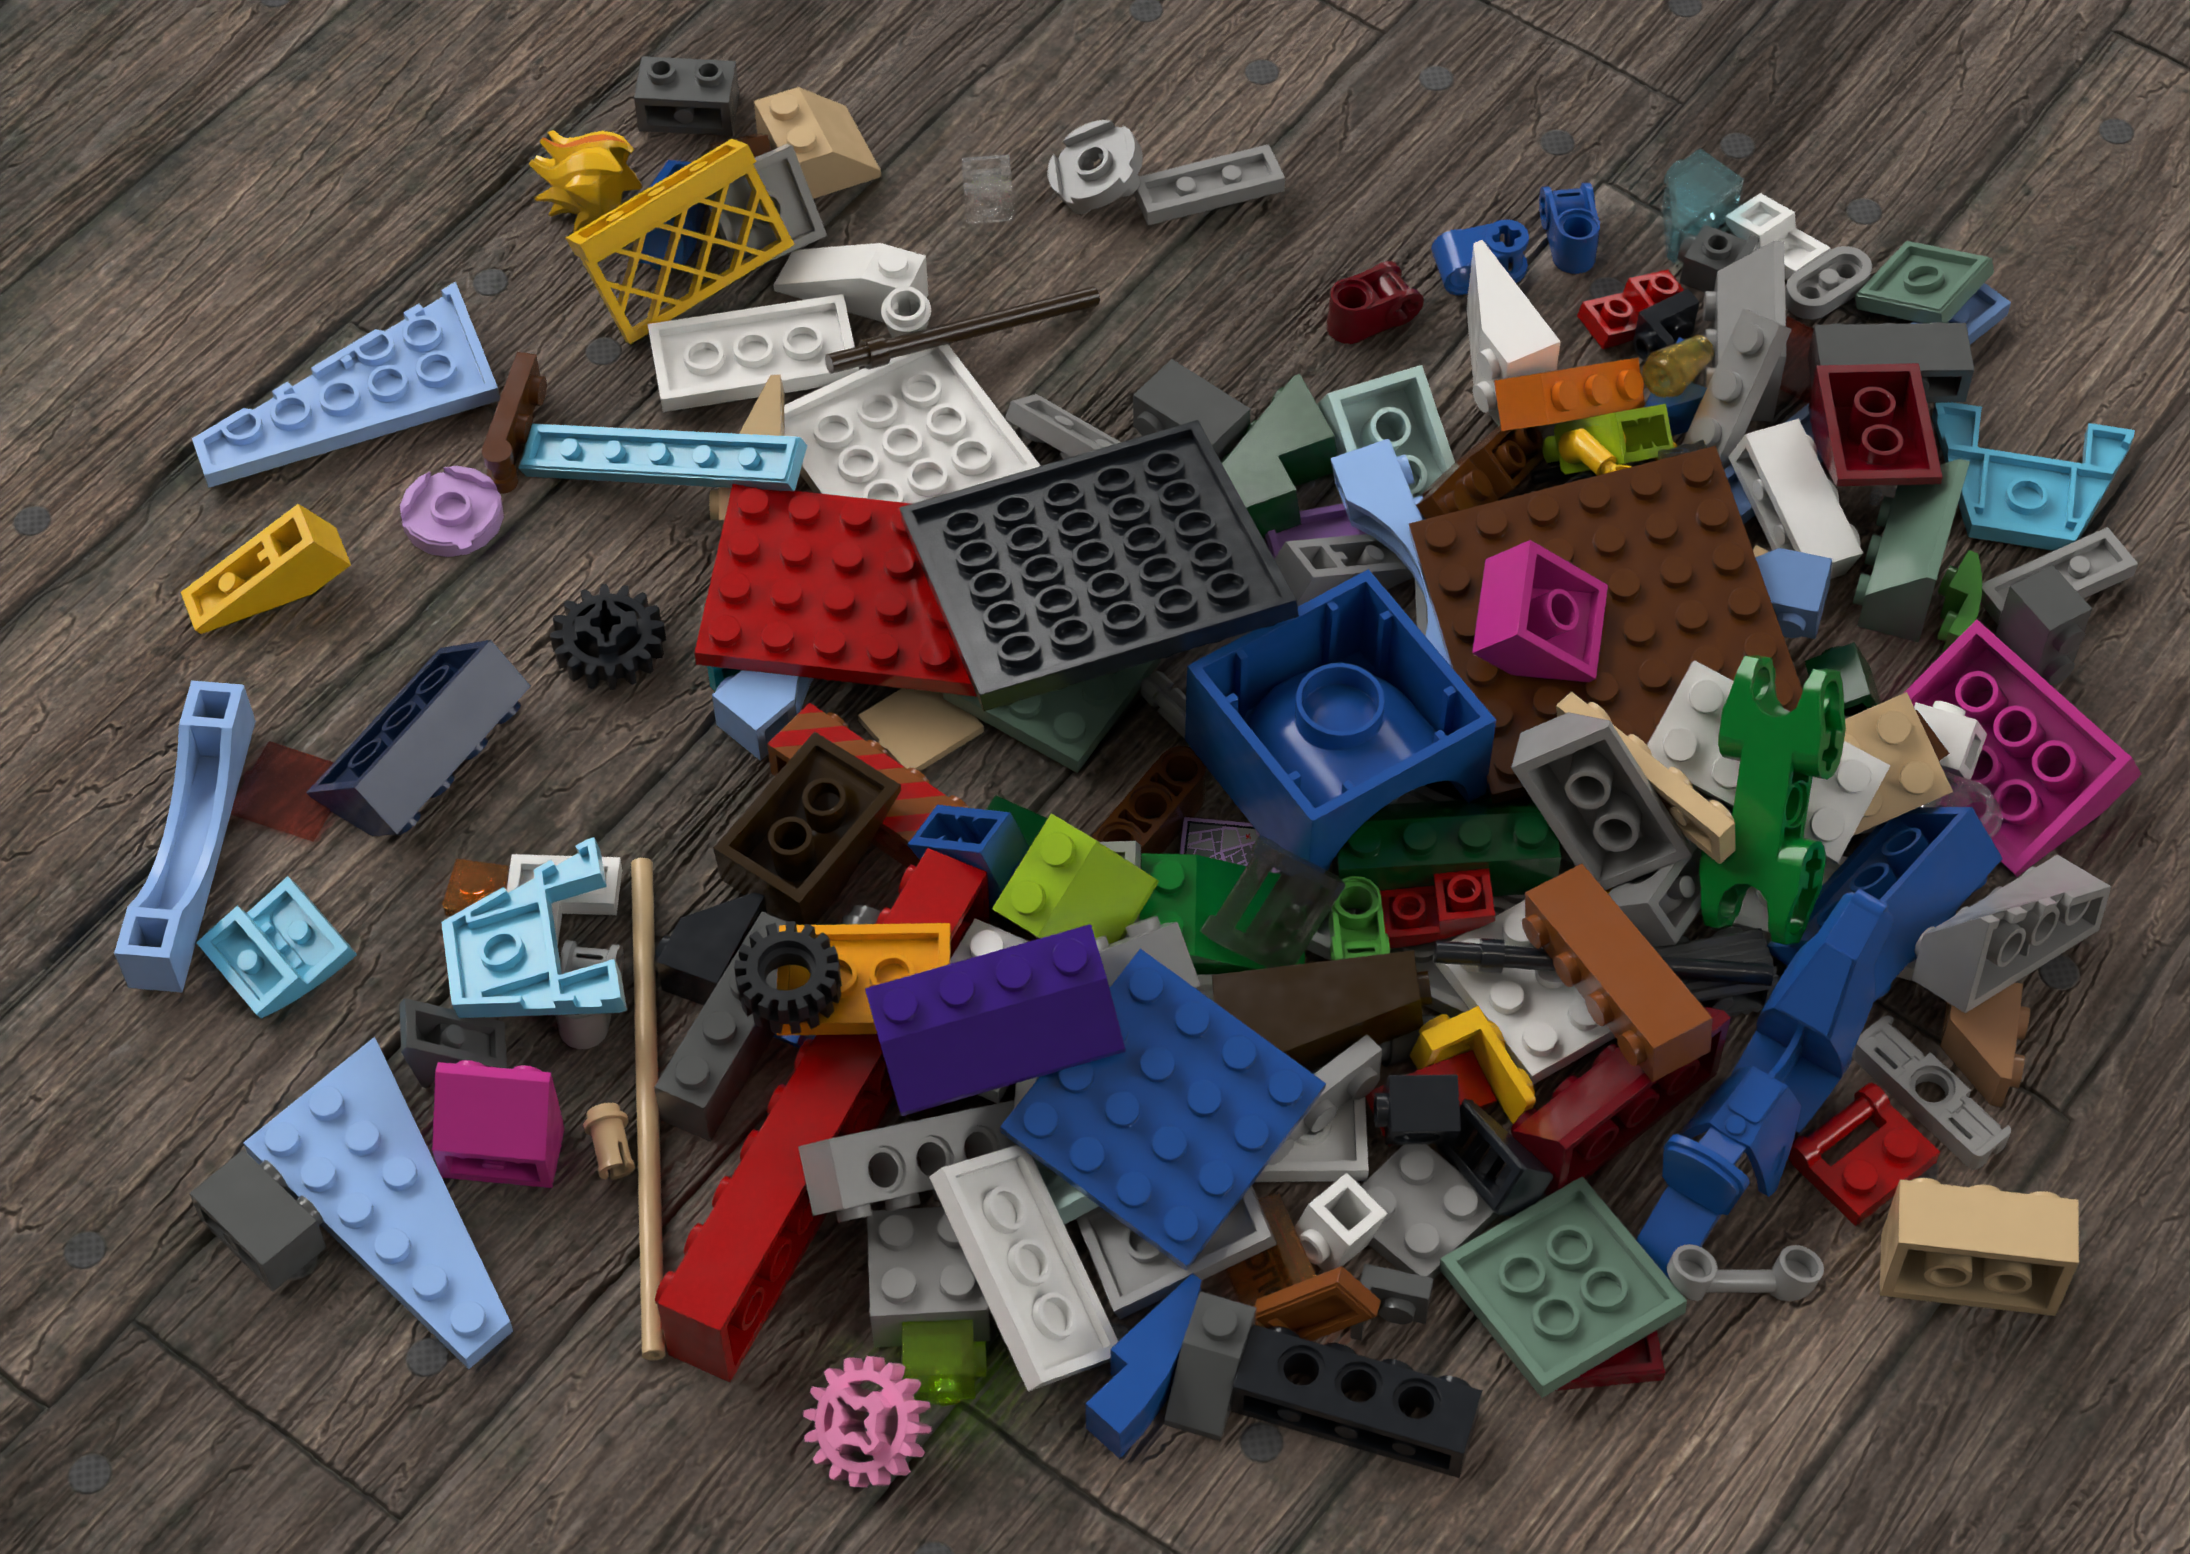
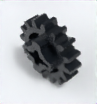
M602 584L600 595L592 596L589 591L583 589L580 591L582 602L576 604L573 601L566 600L563 603L566 616L554 615L555 631L550 633V638L557 665L560 669L568 668L569 678L573 682L585 675L588 688L594 689L600 680H607L610 690L616 689L617 679L625 678L631 685L636 684V671L641 670L651 674L654 671L652 658H663L662 642L666 641L664 622L661 621L659 607L657 605L649 606L647 594L644 592L636 595L634 598H630L628 586L623 585L617 594H611L608 585ZM611 631L612 633H609V642H605L608 640L607 633Z

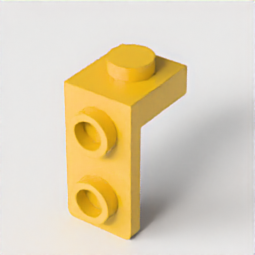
M1479 1006L1451 1019L1447 1014L1439 1015L1419 1029L1420 1036L1409 1055L1418 1070L1473 1050L1495 1097L1512 1124L1525 1111L1533 1108L1536 1098L1534 1086L1529 1075L1522 1068L1516 1067L1505 1049V1040L1502 1032L1494 1022L1486 1019Z

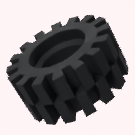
M786 921V931L782 932L777 931L776 923L767 925V937L765 938L758 931H755L749 936L751 947L745 944L741 945L738 951L739 960H735L734 966L739 1001H741L742 1009L747 1017L753 1014L754 1024L761 1028L769 1020L771 1032L779 1034L782 1032L783 1024H790L791 1034L801 1033L800 1023L807 1021L811 1029L819 1026L818 1013L820 1012L828 1019L834 1012L833 1002L839 1004L841 997L840 986H842L838 953L835 946L830 947L829 937L822 932L816 938L815 927L806 923L802 932H797L796 921ZM785 965L802 966L808 969L811 974L806 984L793 990L771 988L767 984L766 979L770 972Z

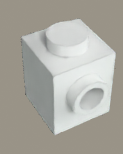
M1935 701L1933 707L1916 702L1915 710L1919 711L1950 753L1939 761L1946 777L1969 784L1987 733L1978 720L1965 717L1966 711L1956 705Z
M1345 1173L1307 1205L1290 1237L1297 1243L1301 1254L1309 1262L1318 1265L1324 1272H1328L1344 1266L1364 1249L1388 1213L1348 1173Z

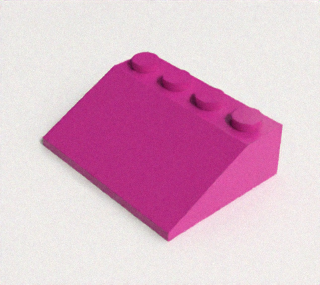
M1977 619L1904 692L1908 693L1913 706L1917 702L1933 707L1935 701L1956 705L1966 711L1965 717L1978 720L1987 733L1970 783L1967 784L1947 778L1953 792L1935 801L1941 807H1973L2003 858L2000 862L2016 877L2101 815L2142 775L2129 754Z

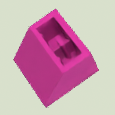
M470 1060L459 1061L456 1064L438 1062L435 1071L432 1151L441 1177L553 1188L565 1127L551 1072H542L531 1066H516L513 1069L486 1067L479 1062Z

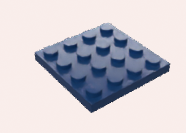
M1140 948L1110 986L1126 1052L1040 1076L1000 1126V1132L1187 1271L1325 1090L1326 1083Z

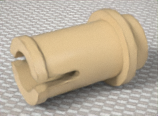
M603 1103L590 1108L586 1113L587 1119L583 1126L585 1133L592 1136L598 1162L599 1177L607 1179L609 1177L608 1170H610L611 1180L623 1178L631 1174L635 1166L634 1161L631 1159L624 1129L629 1123L627 1114L621 1111L620 1106L616 1103Z

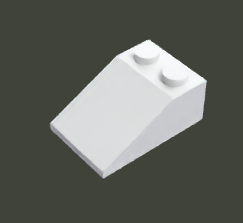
M1480 240L1473 244L1466 308L1474 385L1473 396L1479 409L1484 413L1488 412L1496 424L1500 426L1494 380L1557 370L1561 341L1484 241Z

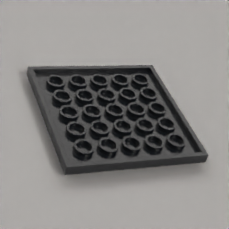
M1198 420L899 507L904 528L983 712L1000 706H1008L1017 701L1050 691L1061 690L1070 685L1103 675L1115 674L1123 669L1157 659L1168 658L1173 654L1206 644L1221 642L1226 638L1260 628L1271 627L1277 623L1299 617L1297 600Z

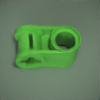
M1351 876L1344 878L1332 890L1329 919L1330 961L1390 953L1388 934L1385 933L1381 894L1373 881L1365 877ZM1354 908L1360 909L1365 913L1356 915L1350 914L1345 910Z

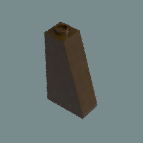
M1414 950L1212 975L1214 1002L1308 1071H1313L1327 1065L1366 1034L1377 1045L1420 1029L1423 1026L1421 1006L1432 1004L1428 971L1417 972Z

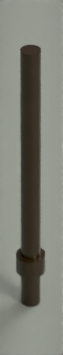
M1093 286L888 339L880 335L861 340L857 347L826 354L825 364L830 374L860 366L873 369L888 365L890 359L1098 306L1100 296L1098 290Z

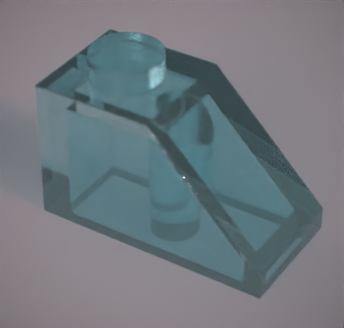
M1701 148L1684 161H1676L1669 168L1664 178L1666 187L1662 209L1666 255L1672 262L1677 261L1679 249L1688 233L1697 236L1704 224L1717 229L1726 222L1725 216L1739 207L1744 178Z

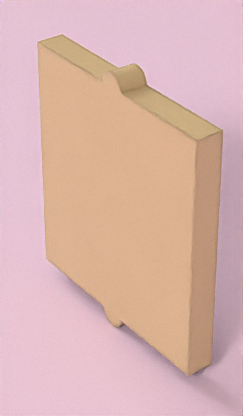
M902 688L858 715V721L876 742L884 747L892 759L907 769L912 767L919 771L924 770L984 732V725L975 716L944 700L943 693Z

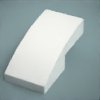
M1761 193L1725 216L1726 224L1735 236L1744 240H1748L1750 235L1760 238L1758 249L1773 241H1784L1785 280L1787 281L1793 273L1831 250L1829 246L1796 228L1795 212Z

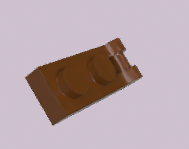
M516 353L482 447L483 462L485 467L488 468L486 475L495 483L499 494L509 493L518 485L519 479L515 463L522 444L527 442L533 424L532 415L536 405L542 406L545 400L547 380L545 376H540L536 354Z

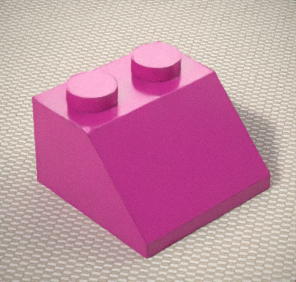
M1532 540L1485 560L1472 653L1510 675L1581 682L1593 681L1597 676L1608 585Z

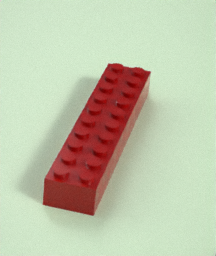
M927 848L918 865L911 864L906 869L899 885V896L892 908L885 907L881 911L875 924L950 923L952 957L974 919L990 924L987 871ZM878 1034L816 1035L813 1040L806 1039L801 1045L795 1059V1071L787 1085H778L773 1092L768 1104L767 1119L759 1131L754 1129L747 1136L741 1149V1162L732 1177L725 1176L721 1180L713 1196V1209L704 1224L697 1223L688 1235L684 1246L685 1256L675 1273L672 1271L667 1272L658 1286L655 1303L658 1306L661 1329L664 1333L669 1356L727 1382H731L828 1214L824 1213L814 1216L812 1214L798 1146L877 1129L895 1097Z

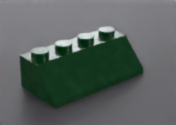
M1530 796L1492 804L1491 799H1475L1470 803L1466 800L1387 804L1364 822L1339 850L1332 861L1334 885L1344 878L1360 876L1373 881L1379 888V891L1434 886V874L1489 868L1493 896L1525 895V892L1558 876L1561 854L1557 836Z

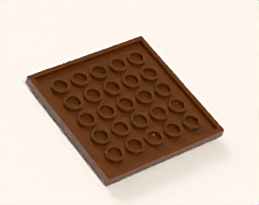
M1716 446L1409 523L1410 537L1449 664L1496 719L1489 775L1486 776L1487 788L1492 804L1529 795L1511 768L1520 733L1556 718V705L1570 692L1576 694L1587 704L1594 702L1608 714L1615 727L1627 736L1630 734L1636 735L1647 745L1694 660L1734 681L1744 656L1760 655L1772 658L1773 666L1776 670L1777 698L1782 706L1790 712L1797 707L1803 690ZM1532 540L1608 585L1595 680L1581 682L1510 675L1472 653L1485 560Z

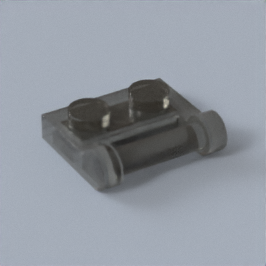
M1258 836L1250 849L1253 857L1217 915H1209L1201 928V932L1215 943L1266 968L1296 965L1346 885L1339 876L1285 850L1264 836ZM1272 867L1282 871L1283 873L1247 931L1244 933L1236 929L1235 926Z

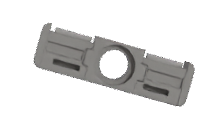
M1881 1017L1860 1034L1852 1058L1968 1168L1973 1170L1981 1168L1987 1163L1991 1152L1997 1155L2006 1147L2011 1134V1127L2008 1125L2004 1129L2000 1128V1124L1972 1098H1969L1971 1092L1969 1087L1931 1052L1924 1057V1054L1897 1028L1892 1027L1893 1017ZM1929 1081L1936 1083L1944 1090L1946 1098L1940 1102L1932 1103L1925 1101L1919 1097L1915 1086L1921 1082Z

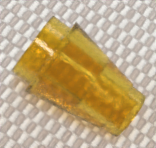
M1695 335L1692 338L1652 352L1642 369L1645 385L1658 397L1666 398L1681 395L1713 359L1714 348L1706 337Z

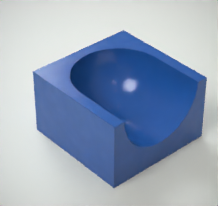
M1369 569L1298 606L1299 617L1277 623L1271 627L1253 630L1187 665L1185 741L1306 894L1325 884L1326 875L1332 861L1352 834L1371 816L1398 797L1429 783L1450 781L1463 798L1470 803L1486 794L1487 789L1486 776L1489 775L1496 719Z

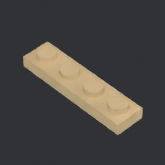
M1570 692L1556 705L1557 717L1569 712L1611 721L1608 714L1594 702L1587 704L1573 692ZM1614 726L1683 835L1717 863L1721 864L1736 850L1735 821L1729 810L1716 800L1708 801L1696 792L1690 780L1679 769L1675 767L1666 768L1653 757L1649 747L1639 737L1633 734L1627 736Z

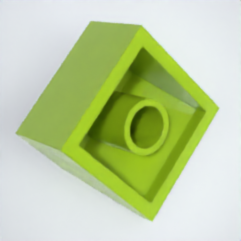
M1051 813L992 909L1038 939L1091 924L1095 938L1106 936L1108 943L1111 944L1125 938L1127 934L1126 927L1134 923L1159 881L1102 843Z

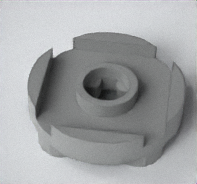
M1097 120L1072 131L1063 140L1066 148L1060 153L1058 159L1053 153L1049 161L1047 173L1052 189L1073 212L1085 214L1092 209L1108 205L1119 197L1130 196L1138 189L1140 185L1138 173L1142 167L1143 153L1140 144L1124 125L1123 128L1115 127L1112 121ZM1101 159V164L1093 169V162Z

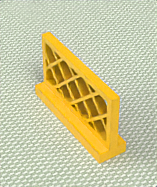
M734 139L728 140L566 237L573 253L580 257L626 343L632 344L649 334L648 324L672 320L795 245L754 166V163L757 161L748 144ZM744 175L752 189L747 208L742 209L724 204L729 184ZM717 192L715 200L707 199L708 196ZM698 202L713 206L705 234L683 228L688 208ZM758 203L765 215L756 213ZM722 209L744 215L737 243L715 237ZM675 217L673 225L665 223ZM754 218L769 222L777 237V240L762 249L746 246ZM657 227L671 231L664 259L641 253L646 234ZM681 234L703 240L696 268L673 262ZM634 241L632 250L623 248ZM713 243L735 249L730 268L721 274L705 271ZM744 252H748V253H751V254H752L751 256H749V257H747L746 259L742 260V259H743V256H744ZM613 253L630 256L622 284L606 280L597 263ZM639 259L662 265L654 293L632 287ZM671 268L694 274L689 293L679 299L664 296ZM703 277L711 278V280L701 285ZM611 288L620 290L618 301ZM630 293L652 299L648 317L633 327L625 315ZM662 302L670 303V305L660 310Z

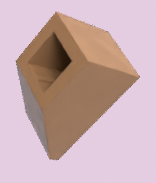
M2013 983L1967 1013H1964L1947 1001L1945 1005L1940 1047L1992 1106L2002 1107L2009 1087L2019 1088L2022 1079L2025 1056L2016 1054L2015 1051L2017 1039L2024 1041L2026 1037L2030 1007L2021 1006L2023 984Z

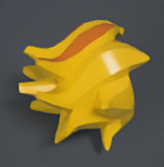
M554 130L547 133L552 141L542 137L540 143L553 159L536 155L535 159L529 162V166L552 186L534 198L535 201L554 203L548 214L550 217L561 213L577 214L573 232L578 231L621 205L623 191L640 190L643 188L636 174L626 164L629 155L635 149L623 136L614 132L599 131L579 137L564 138Z

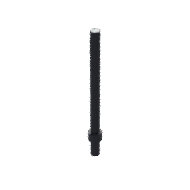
M1481 938L1480 943L1435 941L1434 963L1478 966L1479 972L1502 973L1503 968L1556 971L1553 960L1543 948L1505 945L1503 939ZM1661 956L1680 980L1771 986L1773 981V964Z

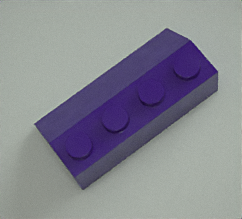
M1091 924L865 988L901 1116L1126 1052L1107 976Z

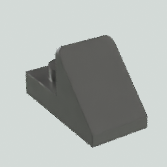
M404 998L399 1003L401 1053L422 1087L427 1088L435 1080L438 1062L456 1064L459 1061L470 1060L479 1062L486 1067L507 1068L505 1022L485 1017L459 1018L455 1010Z

